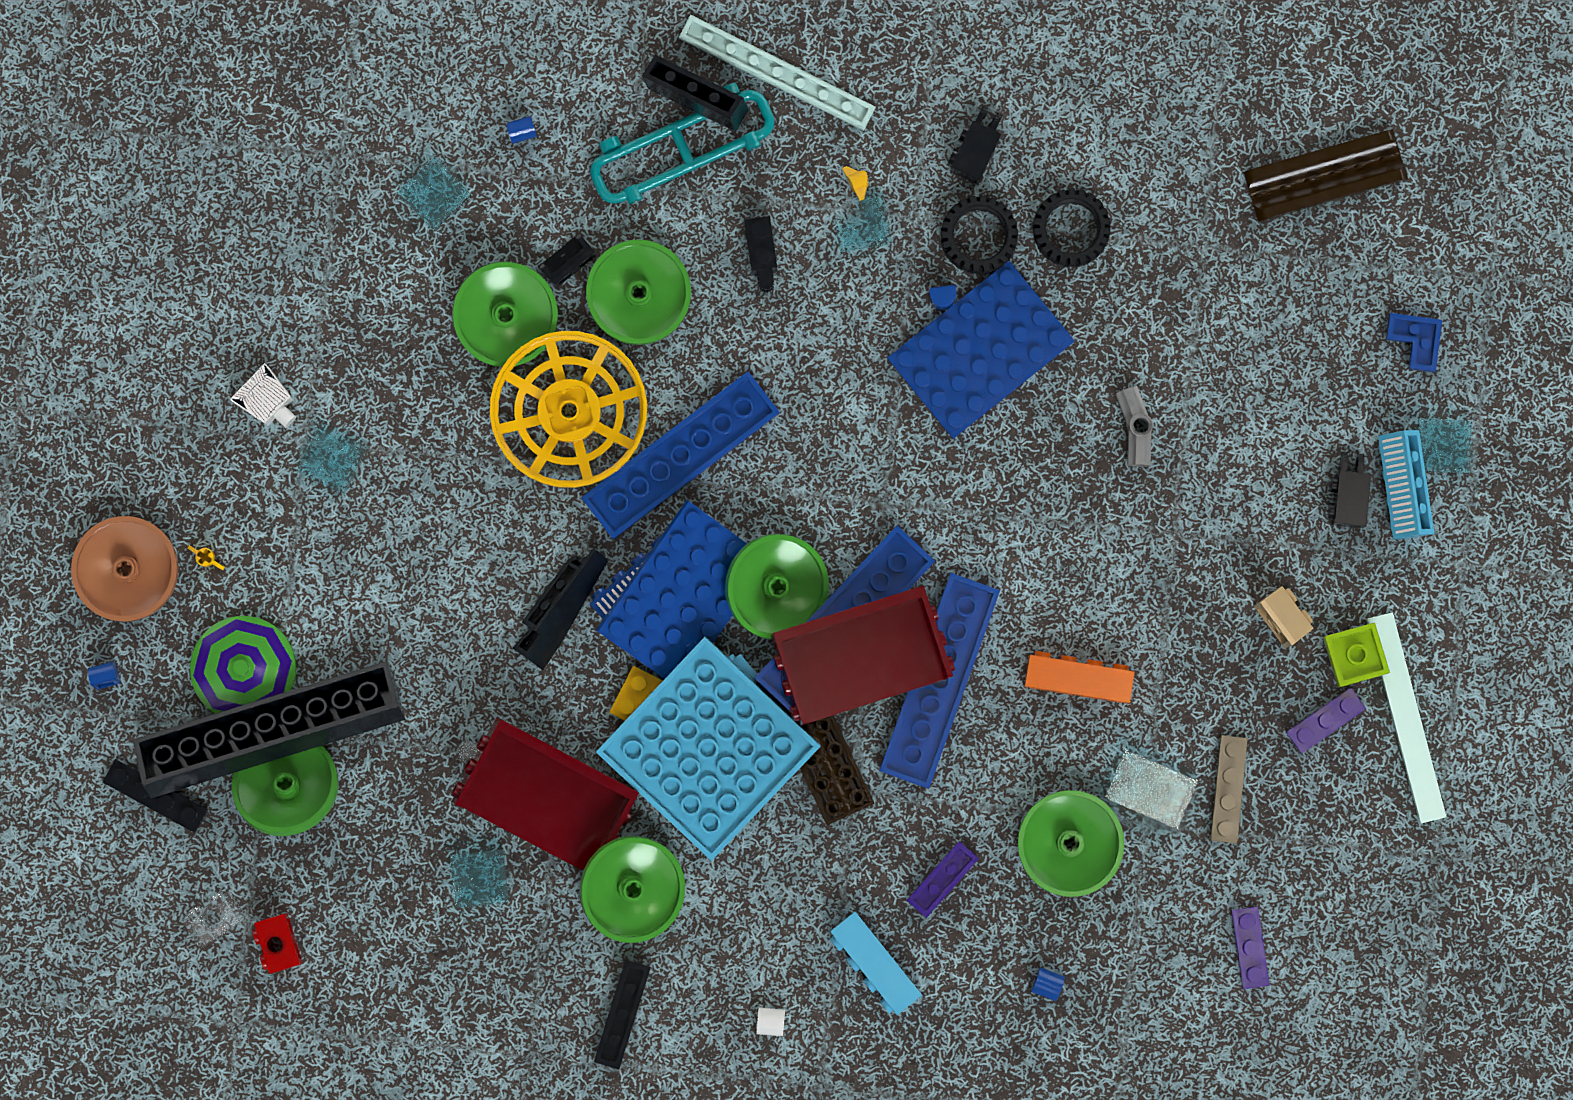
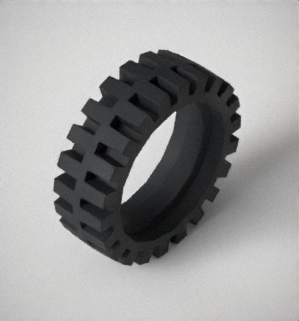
M1069 188L1068 190L1063 189L1055 194L1053 193L1040 205L1033 221L1034 241L1038 250L1047 260L1063 267L1075 268L1090 263L1103 252L1108 243L1111 231L1108 211L1104 208L1103 203L1095 198V195L1088 194L1085 190ZM1070 203L1081 205L1088 209L1096 220V238L1091 246L1082 252H1062L1053 246L1047 236V219L1052 211L1061 205Z
M983 195L980 197L970 196L967 199L960 200L945 216L940 234L941 245L949 261L957 266L958 269L978 275L991 273L1002 267L1012 257L1018 241L1017 222L1010 209L1008 210L1006 205L998 202L997 199L987 198ZM976 210L987 211L996 216L1003 225L1005 233L1004 244L1000 251L991 258L984 260L970 259L962 254L957 248L953 236L958 220L968 212Z

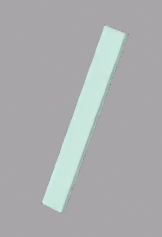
M689 16L679 36L680 40L863 131L876 108L695 16Z
M1393 612L1366 619L1367 624L1374 622L1376 624L1390 670L1389 674L1382 675L1381 678L1419 823L1445 818V809Z

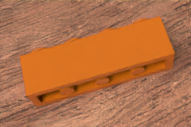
M1035 651V655L1028 656L1024 687L1118 703H1130L1135 672L1128 671L1129 666L1113 664V668L1103 667L1102 661L1087 659V664L1076 662V657L1061 655V660L1050 658L1051 653Z

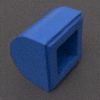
M530 116L506 124L512 144L537 137Z
M948 285L930 288L929 299L932 306L938 310H947L953 306L956 299V286Z
M115 661L88 668L90 685L97 690L117 685L121 682Z
M1040 967L1031 992L1057 1001L1065 976Z

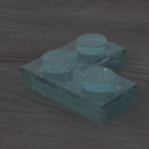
M883 192L865 195V199L861 201L858 199L861 222L836 226L840 253L892 244Z

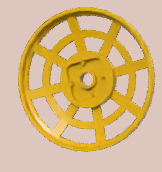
M559 331L532 339L508 358L499 371L493 385L490 398V420L497 444L506 458L520 472L545 485L559 488H577L592 485L608 478L629 461L638 448L644 434L647 421V399L638 371L631 360L619 348L593 334L580 331ZM575 340L591 343L599 348L592 361L577 356L560 357L556 342ZM546 345L550 360L537 366L525 379L511 372L513 367L526 354L540 346ZM608 352L625 366L633 379L634 387L620 391L614 378L606 369L601 367ZM562 365H579L588 369L581 381L566 379ZM552 368L556 380L555 383L551 384L545 391L532 384L540 374ZM596 374H599L607 382L613 392L612 394L597 397L594 390L590 387ZM505 381L519 388L515 400V420L500 424L498 416L499 399ZM527 393L539 400L538 415L523 418V402ZM638 397L640 404L639 422L636 434L632 440L619 433L624 419L623 401ZM566 404L576 406L577 412L574 417L566 418L562 415V408ZM616 404V419L612 429L599 422L601 408ZM542 425L546 433L550 435L542 448L531 439L526 428ZM519 431L525 444L537 455L530 468L525 466L512 453L505 442L503 434ZM593 431L607 438L597 449L591 453H586L583 439L591 435ZM558 441L573 442L577 457H560L551 453ZM614 442L627 448L624 455L613 466L600 474L592 475L589 461L604 454ZM546 461L560 465L579 464L582 479L557 480L545 477L539 473Z

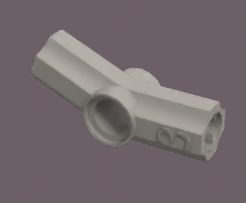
M1134 386L1115 394L1128 429L1127 466L1150 467L1153 421L1148 416L1138 387ZM1136 420L1145 422L1147 426L1146 432L1138 433L1133 427Z

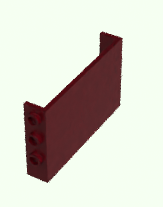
M924 585L777 631L770 635L777 654L773 656L777 671L782 670L785 679L781 681L785 696L790 695L793 704L789 708L794 722L798 721L799 726L953 677L952 671H955V666L951 656L946 655L944 646L947 645L946 638L942 630L938 631L936 624L938 614L935 606H930Z
M496 717L487 736L484 734L481 736L476 746V749L479 751L474 759L470 758L463 771L466 773L461 783L457 782L451 792L453 797L451 802L474 813L582 871L589 859L599 848L619 838L617 834L621 826H626L632 815L630 809L639 792L498 717Z

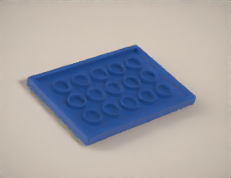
M1008 261L887 359L950 437L954 439L1073 344L1075 340L1012 263Z
M686 500L596 631L665 679L705 636L714 643L732 617L725 595L726 575L735 555L747 543Z

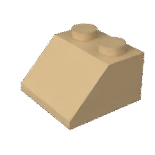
M1281 586L1254 605V607L1283 647L1287 648L1295 644L1314 628L1311 626L1313 620L1304 609L1300 611L1295 604L1297 598L1289 588L1285 590Z

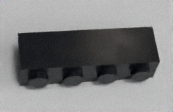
M654 55L642 75L649 90L735 132L749 111L742 96L657 55Z

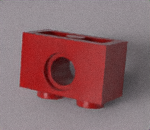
M288 913L254 923L255 929H252V934L256 945H261L263 954L260 955V961L264 970L268 969L269 974H273L303 964ZM273 937H279L282 940L283 946L279 952H275L270 948V941Z

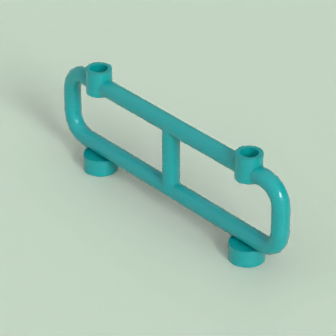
M736 83L724 86L723 88L742 96L745 101H755L764 118V125L756 131L749 132L741 138L696 158H693L681 130L707 119L696 112L624 145H621L618 136L599 143V147L603 154L593 161L590 168L591 179L598 194L608 203L617 204L627 200L628 204L631 205L635 201L638 202L643 199L642 193L744 147H746L747 152L753 150V148L760 147V140L772 132L775 123L767 100L763 94L755 90L740 92ZM672 135L683 159V164L641 183L631 185L621 192H609L600 173L603 165Z

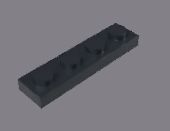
M117 759L114 760L102 782L196 833L208 812V809L175 791L151 798L142 786L140 772Z
M625 959L594 1059L595 1063L620 1069L651 967Z

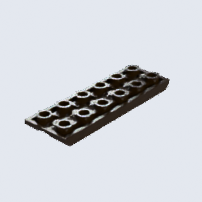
M1386 130L1243 172L1258 222L1408 180L1393 130Z
M762 687L763 691L792 717L791 713ZM834 716L801 725L821 745L801 766L800 770L826 825L828 826L875 804Z

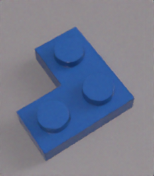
M1395 313L1389 314L1386 340L1411 343L1408 369L1436 372L1442 320Z

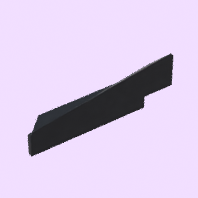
M591 549V552L586 557L579 558L574 556L569 558L522 621L530 629L512 649L541 670H544L563 642L606 566L608 559L596 549Z

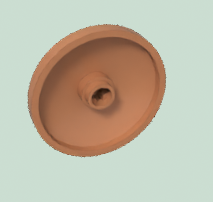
M132 516L109 518L89 529L79 541L71 564L73 585L81 601L97 615L118 622L141 620L162 608L175 589L179 570L175 548L166 534L154 524Z

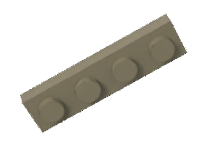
M1220 736L1210 841L1237 843L1248 738Z

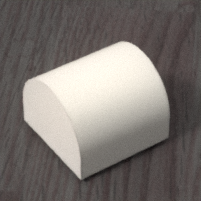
M759 1007L757 1034L783 1036L785 1010Z

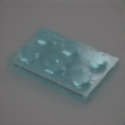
M1125 749L1104 799L1178 829L1198 780Z

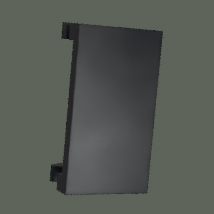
M577 234L547 260L538 265V268L553 286L558 288L596 257V253L580 234Z

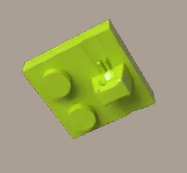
M1375 622L1323 637L1338 688L1390 673Z

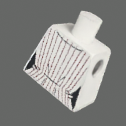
M265 363L230 399L237 406L267 426L276 419L287 428L296 419V416L287 408L293 401V398Z

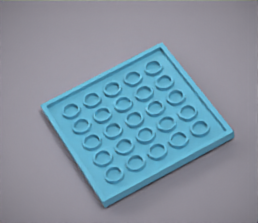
M705 636L604 742L596 753L712 861L821 745L799 726L796 721L794 722L792 717Z

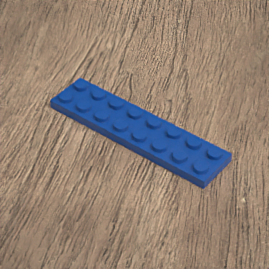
M747 371L581 498L614 540L778 416L780 412L749 371Z
M897 525L807 622L907 591L929 569L935 560ZM772 658L756 675L754 680L790 712L789 707L793 706L790 695L785 696L781 681L785 679L782 670L777 671L774 659Z
M950 573L937 609L938 621H936L938 631L942 630L945 635L947 645L944 646L946 655L951 656L955 666V671H952L953 677L907 692L882 761L880 772L927 789L930 788L1000 590Z

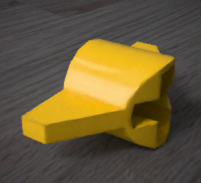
M848 166L842 168L852 191L856 194L859 201L864 200L867 187L869 186L867 172L864 170L857 171Z
M190 545L187 549L196 554L195 559L199 565L204 567L215 565L224 570L225 567L215 561V554L212 550L208 548L197 550Z

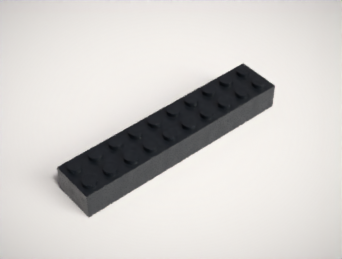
M385 661L133 739L142 786L149 796L154 798L405 720L394 674L388 662Z

